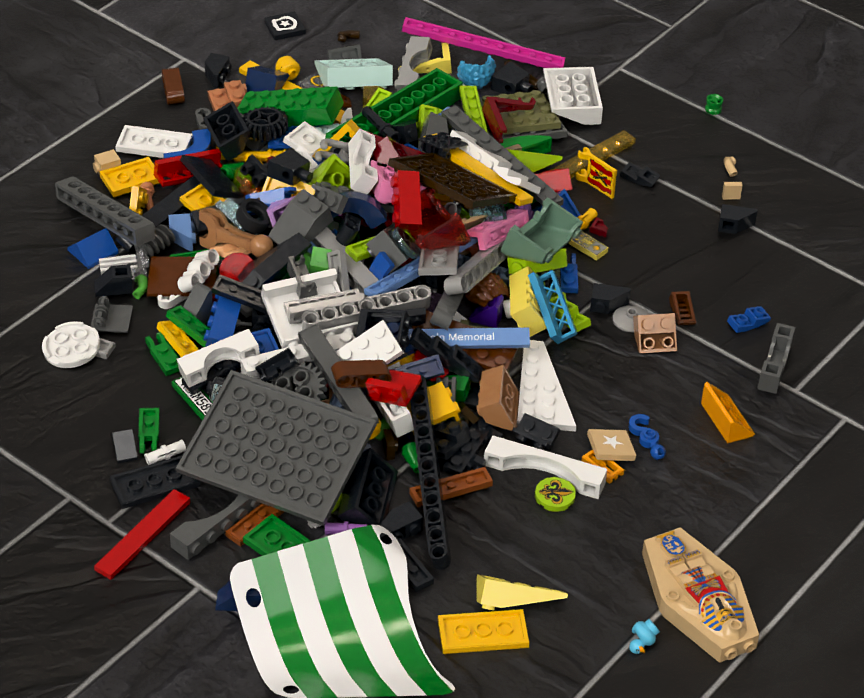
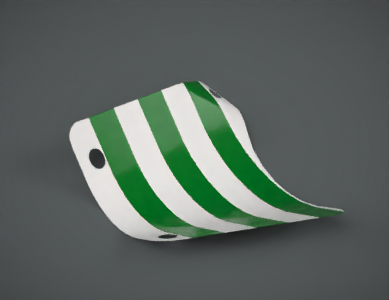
M368 525L350 529L243 561L233 567L230 574V582L242 627L257 669L266 685L274 693L288 698L446 695L454 692L455 687L453 684L445 679L432 665L420 642L409 603L406 556L394 535L384 527ZM380 534H387L391 538L392 543H383L380 539ZM251 588L257 589L261 595V603L257 607H251L246 601V593ZM286 686H296L299 688V691L290 694L284 692L283 688Z

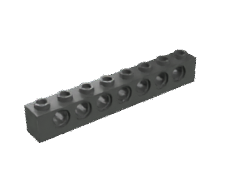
M72 176L55 182L58 200L133 245L139 246L155 240V225L153 222L83 181Z

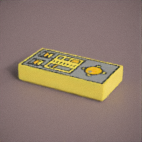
M581 232L577 239L573 238L569 242L571 246L596 261L608 253L609 247L584 232Z

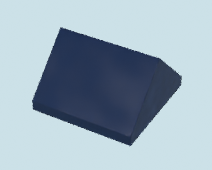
M262 66L250 67L247 69L245 82L247 92L280 90L288 79L289 74Z

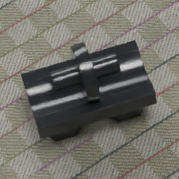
M252 154L242 165L240 172L243 175H250L252 177V184L255 187L261 186L263 188L267 179L268 163L262 164Z

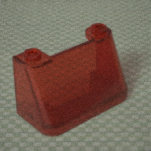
M426 188L421 191L422 225L418 230H406L415 239L419 249L430 251L464 246L471 242L461 217L456 212L451 215L443 207L441 201L436 199L432 188Z

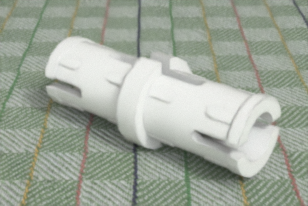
M181 439L167 446L162 445L160 449L144 454L148 465L185 452L186 446Z

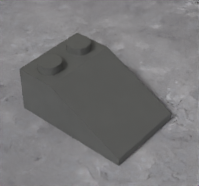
M303 189L289 202L268 236L277 245L297 233L302 234L311 242L333 221L331 211L327 205Z

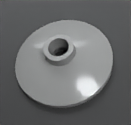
M628 305L615 310L612 319L614 325L620 330L634 333L633 316L649 314L640 307Z

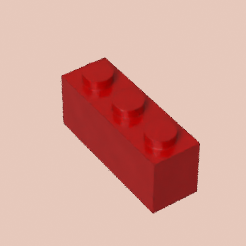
M398 170L391 177L390 181L391 188H393L391 203L394 205L392 221L395 223V229L418 230L422 225L419 171Z

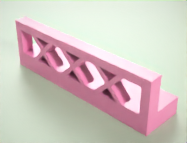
M510 208L466 230L465 234L467 237L478 238L479 250H487L504 241L512 226L516 225L521 228L529 222L528 210Z

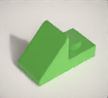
M313 246L308 270L310 274L329 270L327 253L331 252V249Z

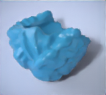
M488 55L487 61L483 65L465 64V61H460V65L457 67V76L464 85L477 86V89H482L483 86L491 82V76L496 68L495 60Z

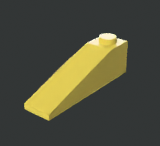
M477 574V602L482 604L484 609L495 610V607L504 608L568 597V593L539 586L531 587V585L520 582L510 583V581Z

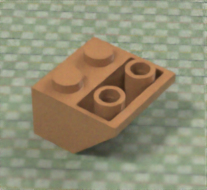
M675 313L633 316L634 336L639 353L677 351Z

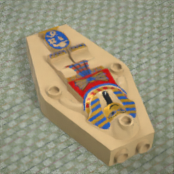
M677 528L644 540L643 559L659 611L665 619L719 663L725 660H732L743 653H750L757 648L759 632L740 576L732 567L682 528Z

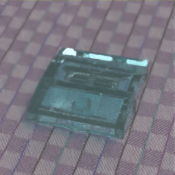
M228 197L224 202L219 200L215 204L239 230L247 231L237 222L236 211L239 206L231 198Z
M502 204L486 206L485 208L479 207L474 210L468 209L470 217L487 215L489 222L507 219L505 207Z

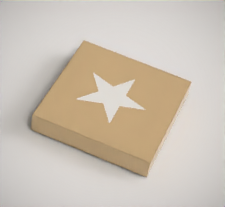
M588 430L587 435L597 460L635 461L636 453L626 430Z

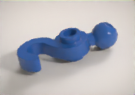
M644 414L633 415L629 420V431L636 436H640L639 443L643 447L651 448L650 454L654 459L664 458L666 450L662 445L658 444L659 433L653 429L636 425H648L649 416Z

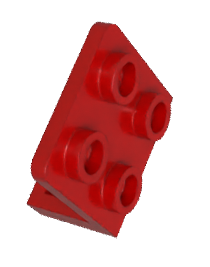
M389 369L392 377L391 382L368 378L365 384L371 400L403 407L408 405L422 381L420 375Z

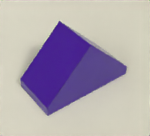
M500 295L493 298V300L487 303L486 307L481 305L475 307L469 320L474 323L497 328L503 317L504 297Z

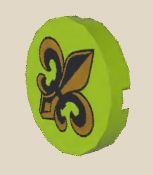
M546 478L536 486V502L544 506V509L548 511H565L575 502V488L569 481L563 478Z

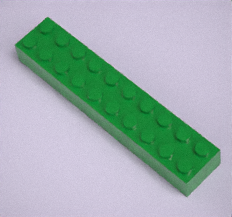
M436 68L373 105L371 108L385 123H390L391 125L412 119L418 122L421 104L444 110L447 106L461 99L459 88L463 86V82ZM362 112L351 118L360 129L380 136L378 129L362 115ZM348 121L326 133L325 139L333 137ZM347 132L339 141L349 143L352 139L349 136L350 133Z

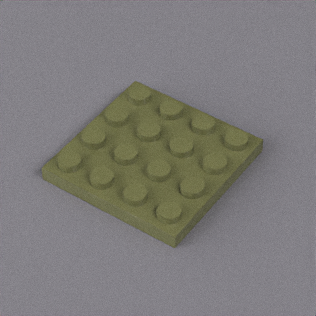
M538 90L528 93L516 92L515 94L493 96L518 100L520 97L525 103H529L533 97L536 101L532 110H515L500 113L507 128V133H503V135L561 128V121L558 116L551 112L550 103L545 95L541 94ZM485 95L483 97H479L482 108L486 97L491 96Z

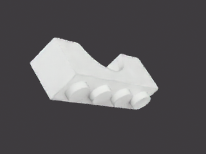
M360 128L348 143L350 187L355 192L368 194L378 182L377 169L369 166L371 155L376 147L375 135Z
M451 131V137L461 138V141L468 143L466 146L458 147L459 149L491 170L495 171L494 166L511 168L512 163L499 155L483 149L476 144L477 140L467 133Z
M247 329L193 353L184 355L177 359V363L188 387H192L207 380V373L215 363L223 360H235L241 363L240 359L259 355L260 351L258 343L250 330Z

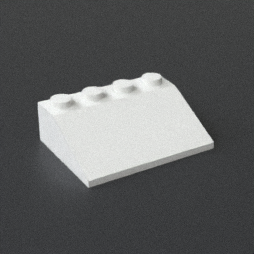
M593 67L543 68L552 113L584 125L601 124L603 107Z

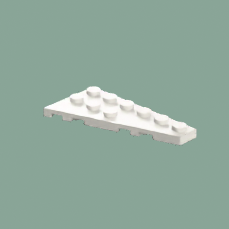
M530 340V348L523 349L517 427L524 413L560 430L576 432L575 421L543 341Z

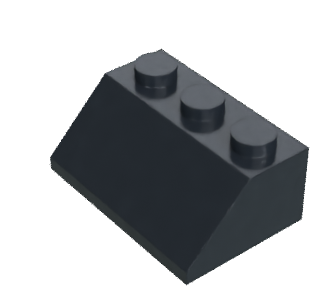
M231 101L203 118L217 147L227 162L243 153L250 135V131L236 105Z

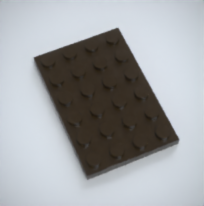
M436 153L389 158L388 166L394 168L395 172L398 170L419 171L422 186L433 188L436 190V193L450 197L451 201L464 204L465 208L470 210L515 202L517 194Z

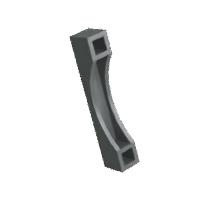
M238 495L227 508L208 518L184 522L170 533L171 548L189 560L193 556L198 555L210 543L215 542L220 535L261 503Z

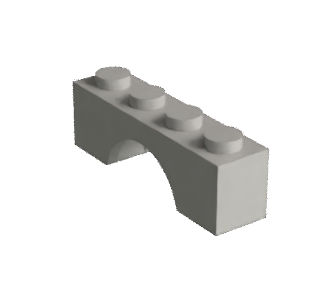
M410 37L409 43L406 44V53L402 57V66L398 70V79L395 80V89L397 91L420 78L419 73L413 70L419 64L429 61L432 52L430 37Z

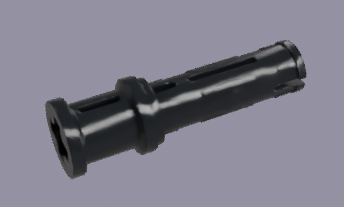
M370 106L363 108L362 115L378 129L381 137L385 138L388 136L396 142H400L401 134L395 131L390 123H385Z

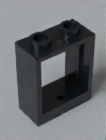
M361 309L356 338L372 328L373 321L400 322L397 342L405 354L406 347L409 345L408 332L412 328V318L406 310Z

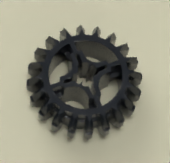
M268 106L266 108H254V110H249L242 117L250 131L249 140L254 139L255 142L258 140L261 142L276 140V138H281L288 131L287 115L285 111H281L279 108H269Z

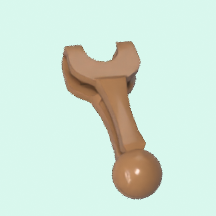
M205 208L199 211V220L205 223L208 228V234L199 237L202 247L210 249L221 243H228L241 247L246 251H251L256 257L262 256L274 247L273 241L269 236L264 234L253 235L233 226L228 222L221 210Z

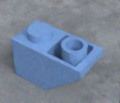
M190 213L168 215L169 229L176 238L174 243L188 251H193V243H196V233L194 232L195 226L193 221H191Z

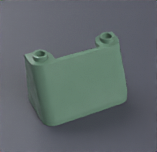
M546 198L542 203L541 211L537 210L529 222L521 228L516 225L510 228L500 252L508 257L540 264L549 263L561 248L573 238H578L582 232L580 228L583 221L550 198Z

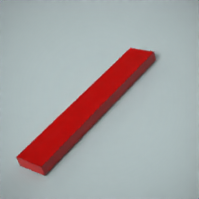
M175 489L172 490L94 566L95 571L112 580L191 503L190 497Z

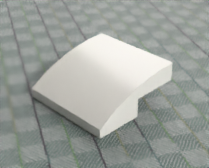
M494 166L496 173L504 180L532 193H540L541 187L528 182V177L509 168Z

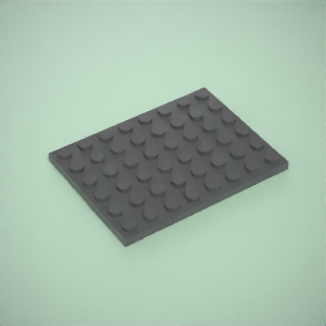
M231 370L180 459L176 471L325 526L377 423L376 420Z

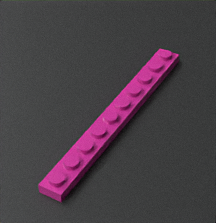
M405 17L402 32L410 35L430 37V39L442 43L485 52L489 55H496L537 67H564L565 57Z

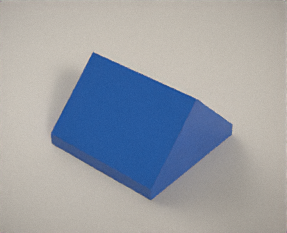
M107 228L67 247V250L88 269L99 264L100 258L113 257L119 254Z

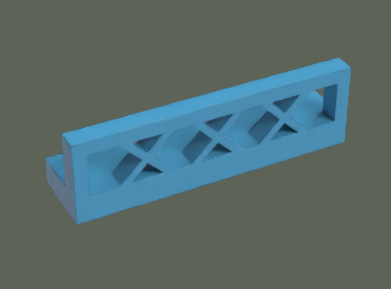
M551 270L541 276H538L535 272L529 274L528 278L550 338L559 344L577 335L555 271ZM552 277L553 282L550 288L545 287L543 281ZM552 293L558 294L555 304L550 302ZM558 308L564 310L561 319L555 316ZM563 325H569L571 331L562 335Z

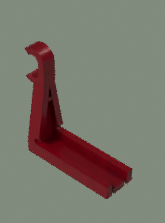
M493 96L486 97L482 111L497 142L503 143L502 135L507 133V128L500 113L515 110H532L536 103L533 97L529 103L523 102L520 97L518 100Z

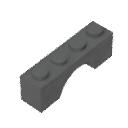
M780 323L776 324L767 360L764 361L760 373L758 390L777 394L793 344L796 327Z

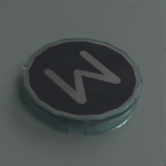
M396 227L392 231V236L394 240L398 239V245L408 257L414 258V260L419 258L421 252L416 243L403 229Z

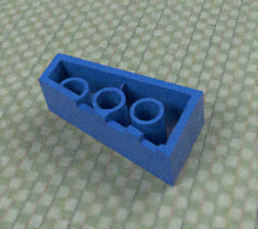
M215 294L214 298L217 301L213 302L211 308L213 316L210 315L207 326L210 328L209 330L206 329L203 338L206 341L205 347L234 335L241 307L240 303Z

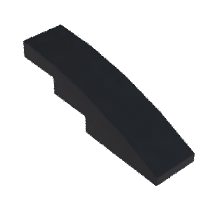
M420 327L413 329L409 343L426 357L439 355L444 368L459 376L469 377V380L476 383L480 381L483 368L457 344L450 347L438 335L431 338Z

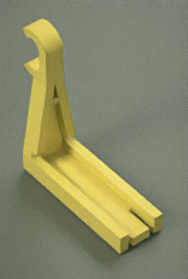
M441 42L442 59L440 57L423 62L416 66L413 71L428 74L438 68L447 74L452 73L449 43Z

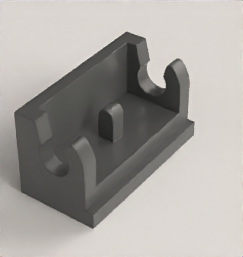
M301 255L300 260L296 262L294 256L288 257L287 271L290 278L295 277L297 280L296 292L299 299L318 295L315 282L306 286L300 276L310 274L305 264L304 256Z

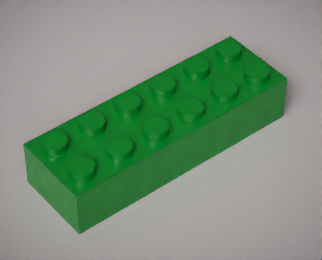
M338 87L295 88L289 90L246 92L237 109L239 113L244 115L249 110H254V108L275 107L285 111L289 123L288 127L299 126L304 121L311 126L333 125L344 102Z

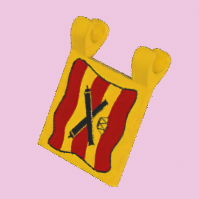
M584 147L583 152L579 150L578 157L588 160L587 170L581 169V174L577 172L576 179L590 184L613 199L617 170L591 154L589 148Z

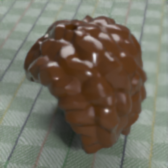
M492 272L464 294L468 301L479 304L482 307H486L489 301L500 295L504 297V300L510 298L509 289L503 279Z

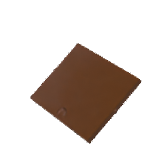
M151 257L147 296H189L190 292L183 293L178 288V279L187 271L189 263L195 257ZM214 265V269L211 270L208 279L203 283V285L208 286L211 290L218 277L217 265Z

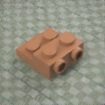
M241 80L225 82L222 89L208 91V98L213 111L218 110L231 101L238 108L247 92L246 84L241 83Z

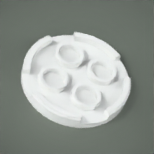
M67 322L58 325L54 331L45 336L42 342L45 359L50 364L60 368L81 366L93 359L100 349V338L97 330L85 325L83 322Z

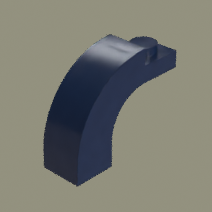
M355 191L339 193L349 198L342 213L352 212L360 215L370 229L387 221L388 214L373 197ZM331 211L333 218L339 215Z

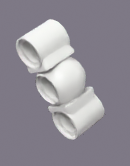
M215 249L196 253L195 258L189 263L187 271L178 279V288L181 292H191L196 282L199 281L203 284L208 279L211 270L214 269V265L219 263L220 257Z

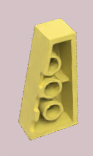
M527 266L509 276L510 315L516 321L518 328L529 327L531 337L547 328L528 275L533 273V271Z

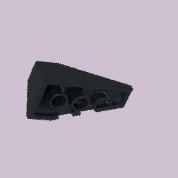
M297 233L250 262L237 278L241 283L262 290V285L281 281L288 273V257L294 256L295 262L298 261L300 256L304 255L312 244L302 234Z

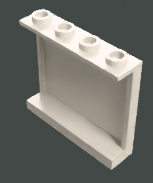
M335 268L300 276L302 283H305L306 286L311 285L313 282L316 283L318 295L315 296L341 292L336 282L337 272ZM295 277L262 285L261 297L282 348L301 344L298 332L302 331V322L289 324L284 309V302L299 300L296 292L298 283ZM358 322L321 331L325 337L352 331L355 335Z

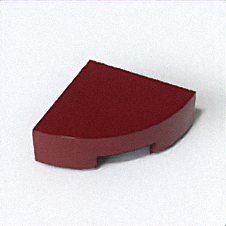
M596 217L590 226L589 232L607 237L608 227L602 219Z

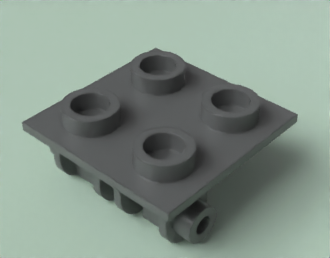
M101 296L98 299V304H95L90 327L102 332L128 333L133 305L110 304L108 297Z

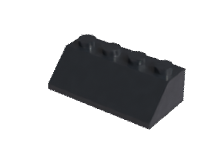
M369 448L362 452L346 483L337 516L343 522L349 521V524L380 525L388 514L398 471L373 449Z

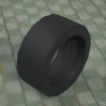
M245 199L236 211L237 222L249 232L263 233L271 223L267 213L268 206L257 199ZM247 211L256 214L261 221L251 217Z

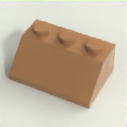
M504 365L482 371L481 380L479 381L480 392L478 393L477 412L486 423L512 431L513 427H517L520 392Z

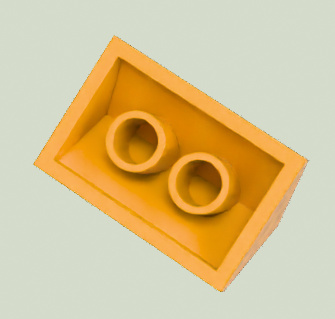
M706 382L704 384L701 404L726 442L731 443L753 437L755 435L754 431L731 397L719 388Z

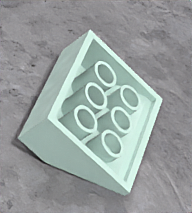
M379 58L314 60L322 84L325 87H338V89L339 87H345L346 90H354L355 87L371 89V86H377V88L383 89L393 85V65Z

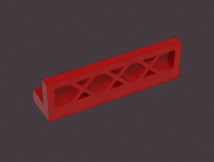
M219 149L186 154L187 156L211 159L219 168L223 166L220 163L221 151ZM182 155L155 160L153 175L162 187L185 183L194 176L180 161Z

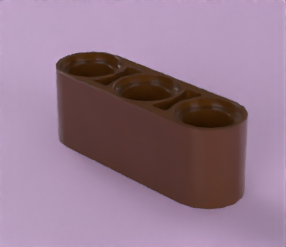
M179 68L162 69L167 104L185 103Z
M384 360L338 361L331 367L336 385L340 388L366 387L365 383L368 378L389 382L392 380Z

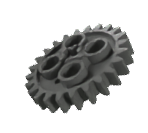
M305 361L301 365L299 363L295 364L296 367L284 373L281 371L279 376L270 380L273 385L319 401L326 398L324 392L328 391L325 386L327 381L323 373L317 366L314 367L312 363L307 365Z

